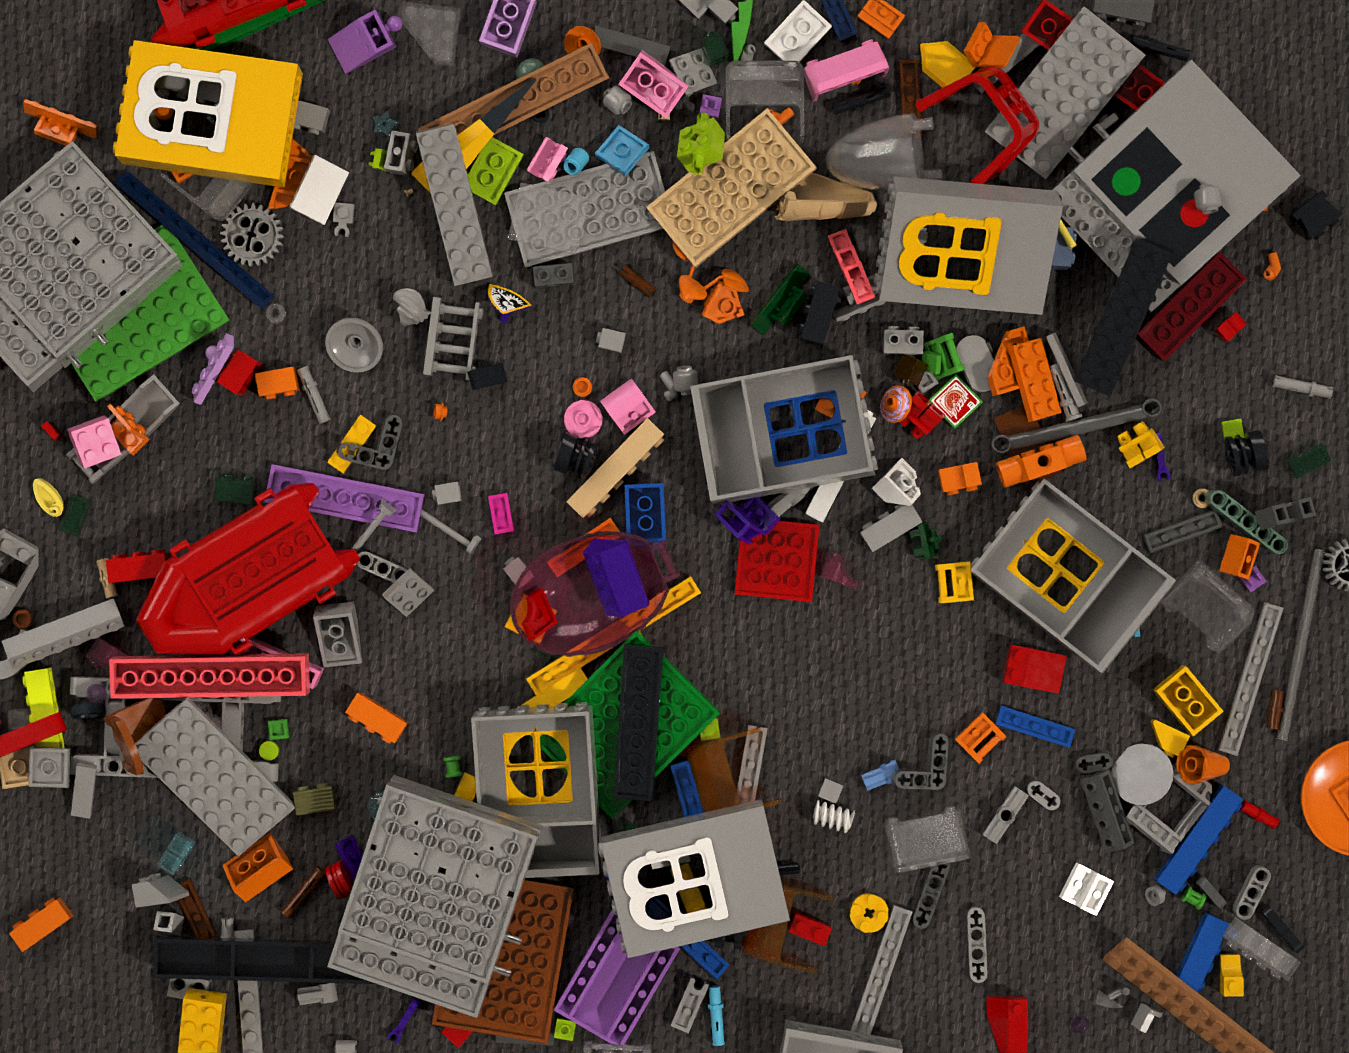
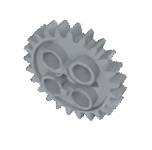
M252 203L251 208L244 204V210L237 207L238 213L230 211L232 218L225 217L228 224H222L226 231H222L220 234L226 238L222 239L221 242L227 243L223 249L225 251L231 250L228 256L232 257L235 255V262L241 259V265H245L248 261L250 267L253 266L254 262H256L257 266H260L261 260L267 264V257L274 259L272 253H279L276 247L283 246L279 242V239L284 238L283 235L279 234V232L284 230V228L278 227L281 221H274L277 215L275 213L269 215L271 211L269 208L263 211V205H260L258 209H256V204ZM245 218H249L251 221L250 226L247 228L242 227V221ZM256 219H259V221H258V223H257V225H256V227H255V220H256ZM263 224H268L269 231L261 234L260 227ZM254 230V233L257 234L256 238L249 237L248 233H252ZM240 236L244 237V244L237 246L236 239ZM250 239H251L250 249H249V251L247 252V251H246V248L248 247L249 242H250ZM261 242L263 244L262 251L255 252V244Z

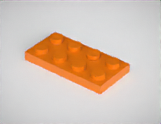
M1042 338L1008 347L1028 422L1062 413Z

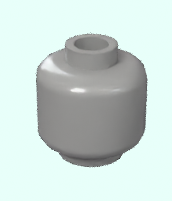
M620 86L609 87L603 93V105L616 115L625 114L632 105L631 95Z
M1210 183L1200 185L1199 189L1194 193L1196 208L1203 214L1215 213L1222 205L1219 188L1211 186Z
M692 366L677 367V370L672 375L674 388L676 391L681 392V395H691L690 386L698 385V373L695 369H692Z

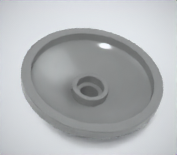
M341 319L331 326L326 335L325 345L329 357L337 366L350 372L368 371L379 362L382 356L383 342L380 334L370 323L362 319Z

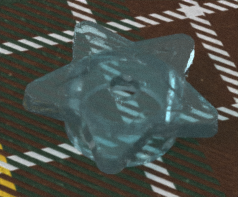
M386 111L381 117H373L376 123L374 133L383 132L385 135L390 136L391 128L397 125V122L390 119L389 112Z

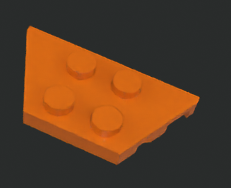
M293 138L285 188L274 186L268 207L271 210L290 206L313 157Z

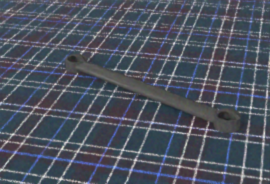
M1148 399L1143 404L1011 436L998 435L993 439L991 449L994 454L1005 456L1012 450L1145 418L1155 420L1160 416L1162 406L1158 400ZM1148 404L1157 406L1151 412L1144 409ZM998 440L1007 442L1003 446H994V443Z

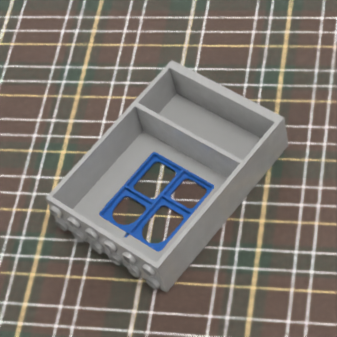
M853 355L690 386L710 501L714 505L723 504L726 500L734 502L875 475L878 465L876 457L872 456L871 453L875 448L872 436L868 437L871 426L868 417L865 418L864 415L868 410L865 398H861L864 388L861 379H858L857 376L861 374L858 360H854ZM827 398L834 403L835 414L830 420L809 425L803 424L800 411L801 402ZM787 404L791 405L795 422L794 427L774 431L769 414L770 408ZM826 429L835 430L841 437L840 447L835 452L819 454L815 433ZM806 434L810 450L809 457L779 462L775 440Z

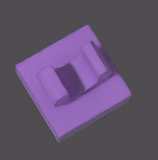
M703 94L699 114L703 112L711 117L718 118L722 98Z
M1256 565L1252 568L1249 580L1240 578L1249 592L1254 591L1267 582Z

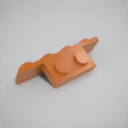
M25 99L23 102L26 114L40 118L34 129L35 135L65 146L71 141L74 142L78 133L95 139L98 136V126L91 121L78 119L74 115L59 112L52 107L48 108L36 101Z

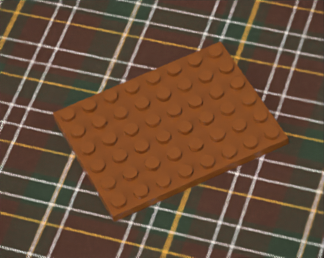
M524 880L507 934L522 938V942L518 945L504 940L496 963L499 967L511 970V973H508L510 976L507 977L493 972L477 1018L435 1004L432 1025L548 1044L574 888Z

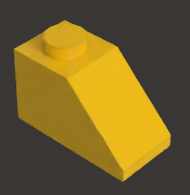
M1151 719L1150 723L1159 748L1164 749V753L1172 758L1175 755L1178 756L1180 751L1184 750L1190 736L1155 719Z

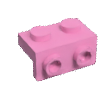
M547 137L544 138L527 171L539 179L549 182V180L555 177L557 173L556 168L559 163L565 160L568 148L562 144L555 143Z

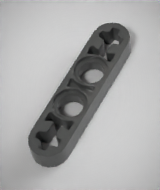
M937 856L931 864L912 917L913 924L917 928L924 929L930 924L950 869V862L944 856ZM941 860H944L946 868H941L940 874H944L943 877L932 874L933 870L935 872L938 871L936 863L941 862ZM938 878L940 885L937 888H931L929 886L930 879ZM925 896L933 898L931 906L923 905L922 900ZM920 907L930 911L929 914L925 912L924 918L926 922H922L921 925L918 924L916 919L922 915L923 911L919 910Z

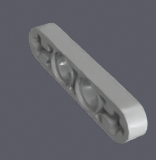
M974 906L967 911L969 975L974 982L981 983L987 978L985 914L980 907ZM975 910H977L978 914H981V917H978L977 920L978 924L982 923V927H970V924L975 925L974 918L970 917L971 914H974ZM980 930L982 937L979 940L972 939V931ZM975 949L982 950L983 956L980 959L972 957V952ZM984 962V965H979L980 971L984 972V974L980 975V978L977 979L976 975H973L977 968L976 965L972 966V963L979 964Z

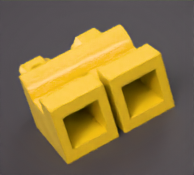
M1143 421L1133 427L1137 434V437L1132 439L1128 431L1117 436L1121 444L1119 450L1123 452L1129 468L1165 448L1153 428L1149 429Z

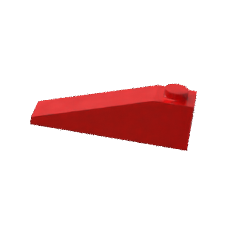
M986 996L987 1018L999 1053H1027L1028 999L1026 996Z

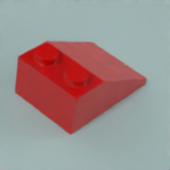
M1010 644L1002 682L1059 694L1067 656Z

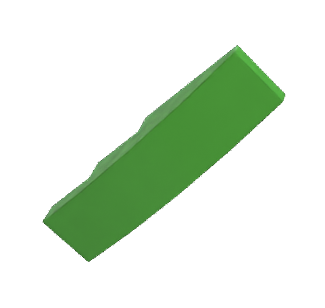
M753 0L738 2L739 22L731 23L733 64L738 63L745 45L750 26Z

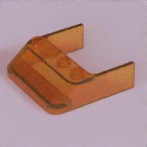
M760 726L697 743L688 749L687 756L704 813L740 804L724 749V743L728 740L760 732ZM781 798L764 801V808L780 804Z
M782 883L789 916L793 898L797 894L833 901L834 898L831 894ZM788 921L748 930V936L743 937L742 950L750 957L771 964L817 973L816 966L780 958Z

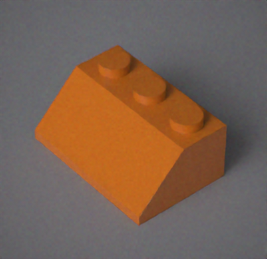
M270 832L257 840L239 857L236 855L222 865L233 891L244 902L249 901L293 870L288 857Z

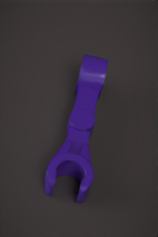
M1156 433L1158 438L1162 442V434ZM1163 450L1156 453L1158 462L1156 476L1158 481H1161L1160 475L1163 472L1166 473L1167 480L1170 479V473L1164 462Z
M416 998L412 1000L398 1026L388 1034V1040L392 1034H396L398 1039L395 1044L400 1041L403 1028L418 1007L419 1000Z

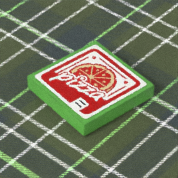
M957 374L929 399L931 401L930 404L933 403L945 414L944 419L954 429L983 403Z

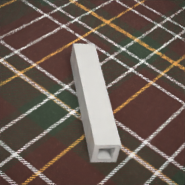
M868 410L864 415L865 418L868 417L872 428L876 418L873 417L874 413ZM844 481L820 485L805 514L823 522Z

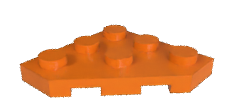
M1025 326L1006 331L987 377L992 396L1019 389L1008 347L1029 341Z

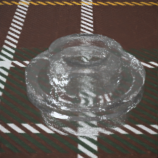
M274 303L267 308L266 316L269 321L279 323L284 320L286 311L282 305ZM279 310V316L274 317L273 311Z

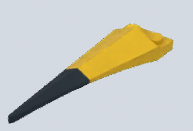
M536 78L530 80L458 134L466 169L534 84ZM422 161L411 174L430 192Z

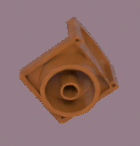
M144 698L104 717L106 725L112 727L114 740L120 747L125 762L122 763L124 770L134 775L144 772L142 765L144 763L140 759L135 742L167 715L160 698Z

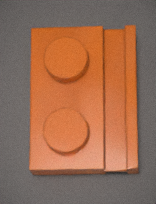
M868 0L857 16L858 19L888 40L905 17L904 14L884 0Z

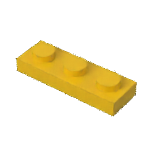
M360 415L341 443L346 442L363 447L376 428V425ZM346 446L345 449L342 448L341 452L344 453V457H346V454L354 455V460L358 448H355L354 452L348 450V446ZM337 449L327 462L342 473H345L351 464L350 461L338 457Z

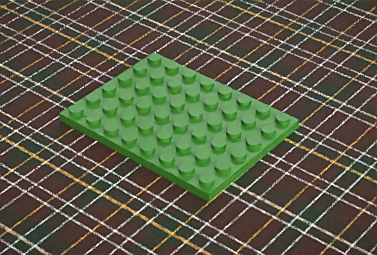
M164 225L156 228L155 231L177 254L183 266L104 334L109 341L108 344L104 346L97 340L77 357L82 363L80 368L71 363L95 402H98L230 321L176 235L166 229Z

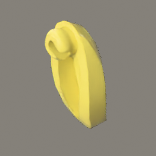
M42 478L35 479L33 481V491L41 508L53 517L60 516L63 511V501L58 491Z

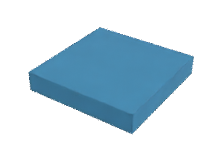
M618 125L595 152V156L624 176H627L650 147L649 144Z

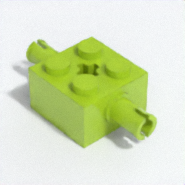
M702 112L701 118L700 114L697 115V124L680 130L677 158L688 172H692L695 175H699V171L702 174L704 166L723 159L725 132L714 117L709 119V115Z

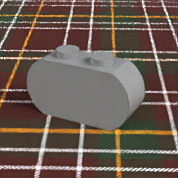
M975 335L967 336L956 345L961 364H964L965 370L962 372L970 389L976 392H987L991 390L987 377L994 362L991 355L993 349L990 343H986L982 337Z

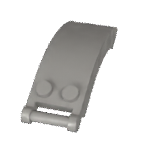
M153 374L120 407L125 411H129L136 418L134 420L135 423L141 424L147 430L145 434L149 436L170 416L180 403ZM114 414L108 417L110 425L117 419ZM116 438L122 455L95 464L99 468L96 473L90 467L83 468L80 465L74 448L66 455L70 460H74L89 477L88 480L91 484H94L124 459L129 452Z

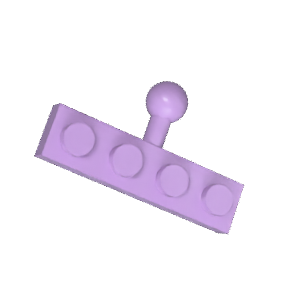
M226 333L223 340H219L217 346L212 345L206 349L205 354L209 359L208 366L202 370L199 382L195 383L192 388L194 403L201 405L234 348V336Z

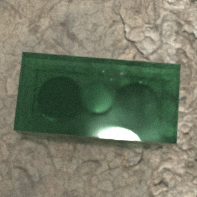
M72 494L59 531L79 537L92 501Z

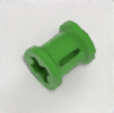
M461 756L443 758L446 761L447 769L445 777L463 775V772H460L459 760Z
M1187 886L1181 901H1186L1194 905L1195 909L1200 910L1207 895L1204 893L1200 894L1192 890L1191 886Z

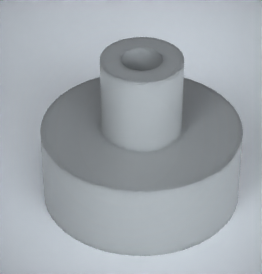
M1154 885L1146 889L1145 896L1150 905L1157 906L1165 901L1166 891L1160 886Z

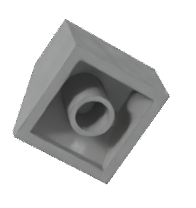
M160 873L139 878V882L132 884L136 907L171 903L189 896V892L169 875L161 876Z

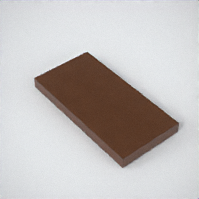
M1024 404L993 419L1000 435L1005 436L1041 428L1037 420L1028 422ZM1048 442L1012 450L1009 454L1011 457L1019 455L1021 458V453L1030 450L1038 452L1040 451L1039 447L1047 445ZM1040 456L1038 458V464L1040 466H1043L1044 459ZM1059 470L1023 483L1025 488L1028 489L1034 486L1038 480L1040 482L1043 479L1047 480L1062 471Z

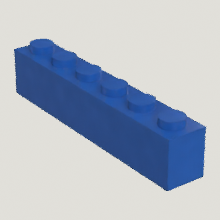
M1220 784L1210 798L1211 805L1206 808L1182 841L1179 842L1173 854L1167 859L1154 880L1175 895L1178 892H1182L1186 886L1185 881L1187 878L1195 874L1199 861H1203L1207 857L1211 844L1214 845L1219 840L1221 830L1226 829L1230 824L1232 814L1234 812L1237 813L1242 807L1241 802L1243 799Z

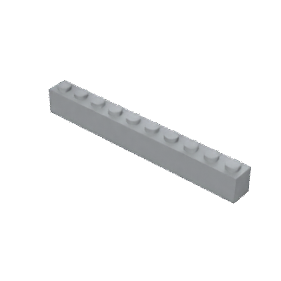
M162 76L155 82L154 88H157L159 93L169 95V92L177 94V98L187 100L190 79ZM200 81L196 103L206 105L209 102L213 103L214 106H218L222 85L216 82ZM298 100L294 129L306 128L308 133L319 135V132L325 133L330 110Z

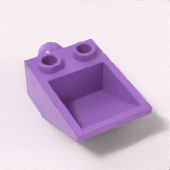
M373 10L330 37L328 41L345 74L396 48L397 46L389 31H399L402 28V20L397 16H392L388 19L387 24H385L380 13ZM374 22L378 23L377 29L372 28ZM387 40V43L381 46V41Z

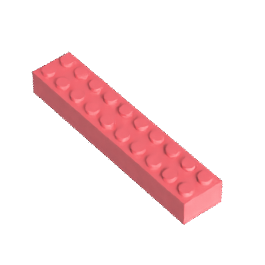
M309 653L238 654L237 656H115L109 659L111 698L306 696L310 693Z

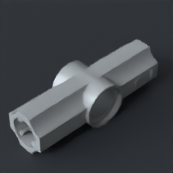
M814 487L782 492L769 502L768 506L780 516L791 506L796 505Z
M1014 786L1003 804L997 809L995 816L982 835L997 844L1008 826L1015 820L1016 814L1029 795ZM1004 810L1010 811V817L1007 820L1001 819V813Z

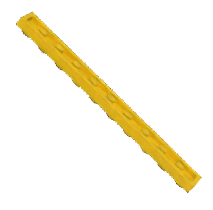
M690 576L650 601L647 607L629 614L526 678L534 693L538 695L578 668L583 667L628 639L637 629L641 631L701 593Z

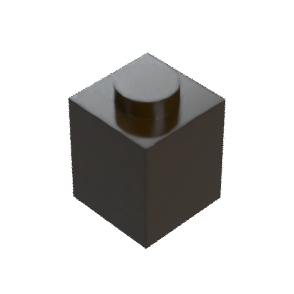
M902 354L894 376L899 378L900 383L910 387L911 384L919 386L928 364Z

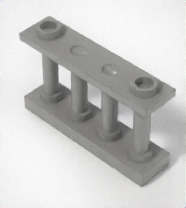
M433 297L424 375L433 376V372L445 371L466 374V380L470 381L467 372L476 369L473 361L479 319L482 320L484 308H480V303H475V309L445 305V303H442L441 298ZM450 313L473 316V326L468 328L444 325L443 322H440V314ZM446 332L471 336L470 347L440 344V341H437L438 334ZM441 351L469 355L468 365L459 366L438 363V361H435V353Z

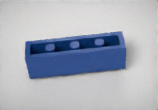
M1207 912L1204 913L1176 973L1178 978L1197 993L1204 988V978L1207 973L1211 972L1214 965L1212 961L1215 955L1218 956L1221 951L1222 945L1220 944L1222 939L1226 938L1230 931L1228 922Z

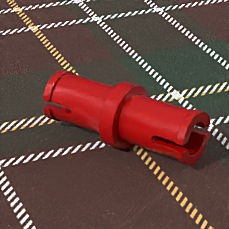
M1247 800L1242 802V807L1239 811L1253 817L1254 821H1260L1271 829L1277 827L1279 818L1265 812L1264 808H1258Z

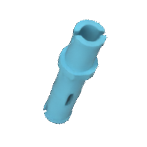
M709 986L710 1004H708V1009H710L712 1044L713 1046L725 1045L722 1008L724 1006L721 1003L720 986Z

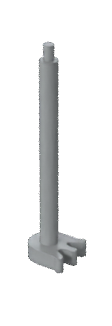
M383 498L379 505L380 513L351 549H355L358 552L386 515L391 516L397 508L392 507L391 503H387Z
M423 509L421 510V517L466 546V552L470 555L482 539L476 535L472 541H469Z

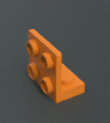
M979 22L964 49V53L972 67L995 66L997 68H1005L1020 38L1019 36L992 35L986 22Z
M109 404L107 407L117 417L111 424L113 433L126 450L134 456L150 440L145 434L147 430L141 424L135 423L134 420L136 418L129 411H125L119 405L115 407Z

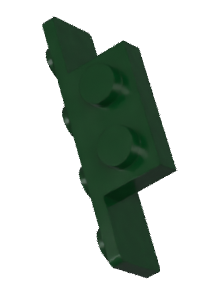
M796 264L750 325L762 335L767 332L774 321L786 326L809 296L800 288L808 279L810 273L801 265Z

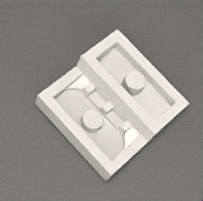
M1076 862L1059 897L1097 916L1114 881Z

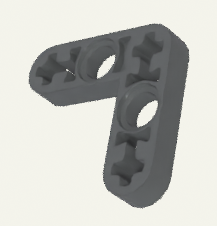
M397 415L385 417L376 450L344 442L337 447L338 457L346 461L381 470L389 469L393 463L402 428L401 418ZM393 418L398 423L397 426L392 428V432H396L395 436L385 433L386 430L390 431L391 425L388 422L392 421ZM385 437H391L393 440V444L389 448L383 445ZM348 446V450L354 452L355 448H358L355 453V460H353L354 455L346 454V457H344V453L341 452L342 448L345 449ZM368 451L370 455L369 460L361 461L360 453ZM374 452L377 453L375 457L383 458V456L385 455V459L388 460V463L383 464V466H381L380 462L374 461V464L372 465L371 463L374 459Z
M934 733L930 736L927 771L897 770L891 776L892 784L902 789H942L946 783L949 744L947 736L941 733ZM936 740H942V743L936 744ZM935 750H941L942 753L935 752ZM936 756H939L941 764L936 767L933 761ZM933 769L940 770V773L933 772ZM917 775L922 776V783L920 785H916L914 781ZM900 777L909 778V779H908L909 782H908V781H901V782H899V781H898V778H900ZM939 778V782L933 783V779Z

